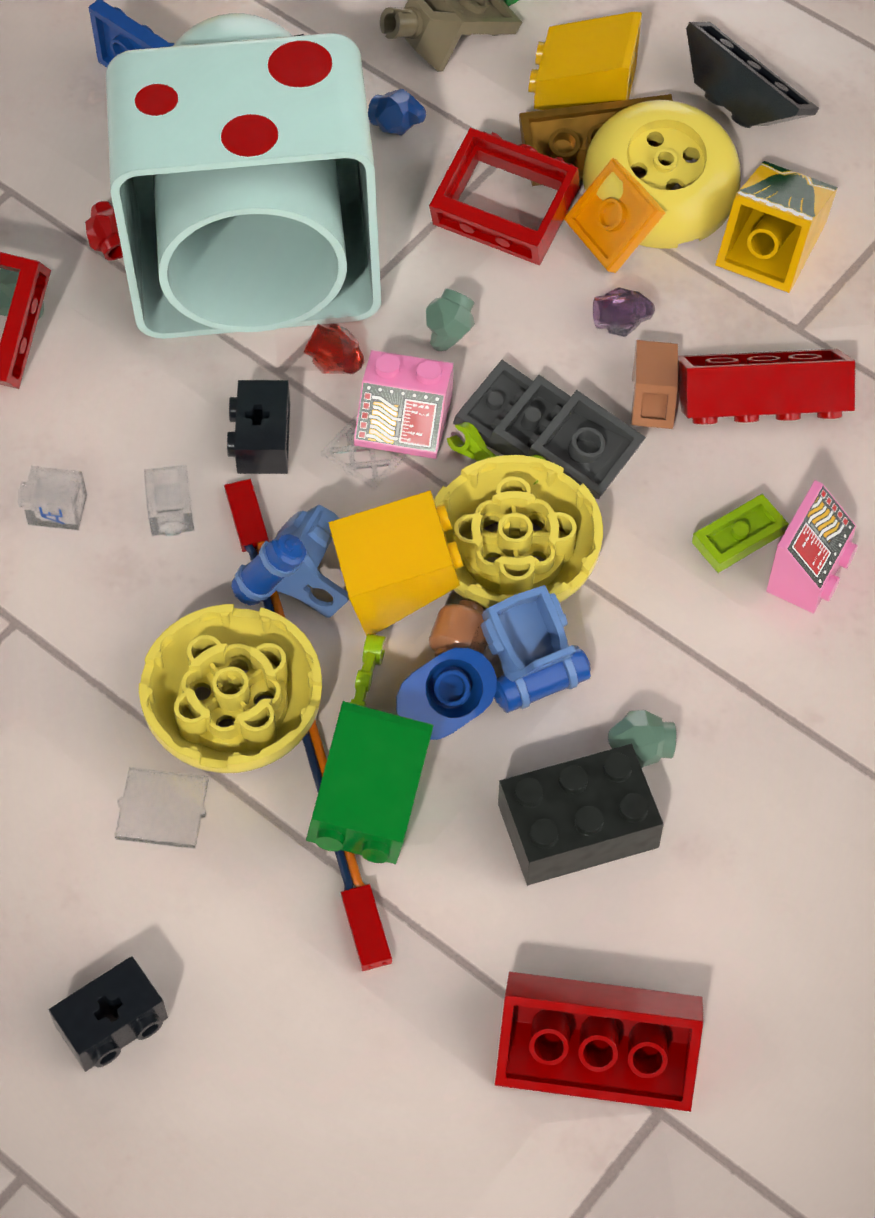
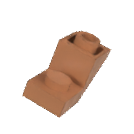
M636 340L632 381L635 383L630 424L673 429L678 391V344Z

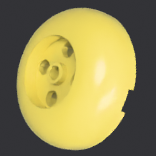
M651 100L620 110L609 118L597 131L588 147L584 161V190L588 189L609 161L614 158L646 189L666 212L639 244L651 248H678V244L696 239L701 241L707 238L728 219L735 195L740 189L741 170L739 157L727 132L704 111L678 101ZM648 141L658 142V147L649 145ZM693 158H694L695 160H697V161L694 162V163H689V162L685 161V160H693ZM636 166L645 169L646 175L638 178L632 171V168ZM612 172L601 184L596 194L603 201L608 198L619 200L623 194V182ZM676 183H678L682 187L680 189L671 190Z
M525 455L491 457L463 468L461 475L454 479L447 487L442 486L434 499L436 506L445 504L452 530L444 532L447 543L456 541L464 566L456 569L460 586L453 590L464 599L477 603L484 609L515 594L543 585L546 586L550 594L555 593L559 603L574 594L591 575L598 561L603 540V522L600 509L595 498L584 483L579 485L575 480L563 473V467L555 463ZM495 522H498L497 531L489 532L484 529L487 526ZM532 523L539 526L542 529L539 531H533ZM534 556L544 558V561L539 562V559L535 558ZM489 557L498 558L495 560V563L486 560Z
M222 604L203 608L184 616L170 625L149 649L145 657V666L139 683V698L142 712L149 729L157 741L182 762L195 768L215 773L252 771L272 764L284 757L308 733L318 713L322 695L320 663L306 635L291 621L271 610L261 607L260 611L234 608V604ZM199 687H206L211 693L207 699L198 700L195 690ZM268 695L272 697L271 699H261L256 705L254 703L259 696ZM224 719L234 721V724L229 727L217 726Z

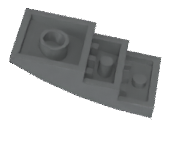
M504 360L498 363L455 415L453 421L455 425L463 422L473 424L485 444L502 455H540L547 461L563 467V473L571 477L579 485L584 483L596 499H600L646 438L578 390L570 396L541 375H538L534 381Z

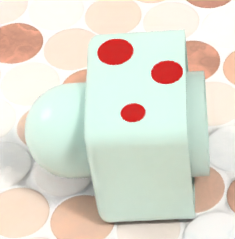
M229 13L208 18L194 25L172 47L128 50L118 54L111 60L106 70L110 189L135 321L141 332L148 336L162 339L233 332H262L279 328L355 322L367 319L379 310L381 306L375 167L361 54L357 45L350 38L337 33L293 36L283 27L268 19L251 14Z

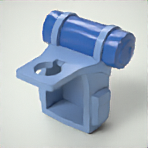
M317 505L307 512H297L290 517L278 531L275 539L270 542L265 541L259 550V554L246 566L241 565L238 568L231 584L235 597L241 603L251 606L259 604L262 600L269 598L275 591L302 601L327 618L334 615L348 602V593L323 576L318 570V566L332 540L328 522L340 518L321 505ZM310 587L327 591L332 595L333 601L325 602L317 599L312 594Z
M545 585L515 594L483 611L482 617L484 621L481 624L483 635L492 655L499 656L504 672L503 675L497 677V691L494 699L505 713L519 708L525 709L537 700L564 689H573L579 683L590 679V662L582 649L576 645L569 646L564 627L568 624L566 615L563 613L555 593L550 594Z

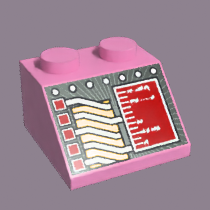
M371 350L362 381L354 446L437 459L452 399L454 363Z
M816 480L813 482L777 545L766 592L812 613L816 611L822 599L830 601L840 580L839 577L835 576L840 566L848 568L858 545L852 543L856 529L855 523L827 488Z

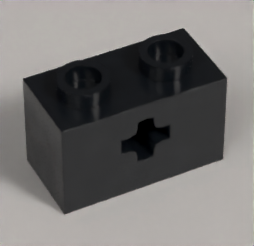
M238 380L237 397H230L229 420L230 422H236L235 432L227 433L228 457H235L237 474H288L291 408L288 380Z
M133 956L48 1009L56 1029L85 1072L94 1066L99 1068L111 1063L119 1056L123 1047L135 1039L144 1040L149 1038L161 1028L163 1021L168 1018L163 999ZM112 1013V1015L118 1019L116 1021L111 1022L110 1019H108L105 1016L107 1014Z

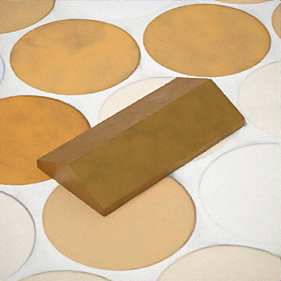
M672 94L519 113L522 144L533 147L540 154L551 158L561 157L566 163H572L575 167H578L579 180H583L584 161L588 147L597 131L609 118L620 110L640 102L651 100L673 101ZM648 141L649 145L658 147V142ZM639 166L632 168L634 173L646 172L644 168ZM531 181L532 186L541 185L539 183Z

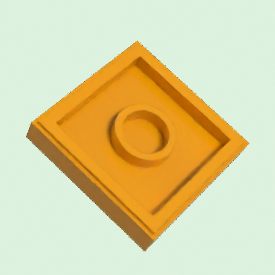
M612 158L566 214L564 220L605 269L616 273L666 212L619 161ZM614 172L623 182V194L619 200L608 198L603 201L596 193L604 180Z

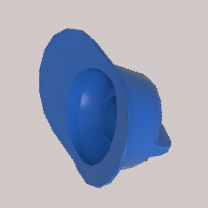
M453 648L445 651L411 673L402 682L396 696V712L398 716L434 725L430 740H439L449 736L482 714L491 705L497 691V676L494 668L482 653L473 649Z

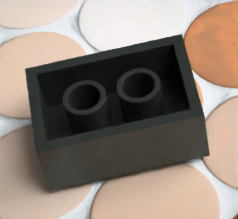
M632 744L499 780L498 806L527 886L659 848L664 824Z

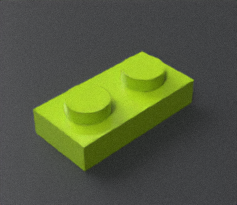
M760 494L693 533L692 544L715 571L719 573L784 535L789 523L763 494Z

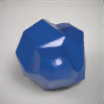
M398 89L385 95H375L369 104L368 117L371 124L379 126L382 132L402 136L413 125L424 122L426 110L410 93L404 89Z

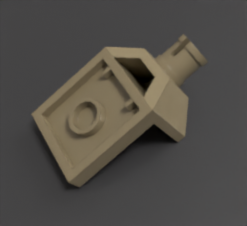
M408 0L404 9L388 7L382 12L380 17V29L383 34H386V38H405L413 49L437 72L444 71L461 35L489 34L498 36L499 34H516L522 24V21L503 0Z

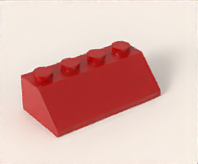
M839 349L678 356V391L681 412L687 418H693L694 424H715L718 422V417L734 416L735 422L759 421V415L775 414L777 420L783 421L801 419V413H817V417L823 419L841 418L842 411H855V360Z
M509 971L504 999L495 1086L691 1112L704 1021L703 997Z

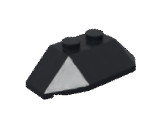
M689 22L686 32L694 83L705 91L704 96L707 100L732 113V120L745 128L769 126L816 115L819 107L793 89L721 32L711 22Z

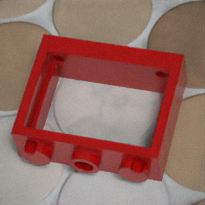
M470 127L429 204L433 225L540 266L580 188L578 167H575L572 163H566L561 157L551 158L540 154L536 149L527 144L516 145L503 140L494 132L488 134L485 131L482 132ZM479 161L557 190L537 231L458 201Z
M0 252V268L19 272L0 342V385L19 389L51 270L40 261Z

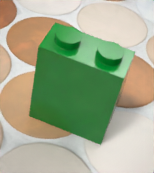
M343 701L306 841L316 843L317 846L327 851L343 850L358 854L373 863L388 862L396 864L406 835L434 725Z

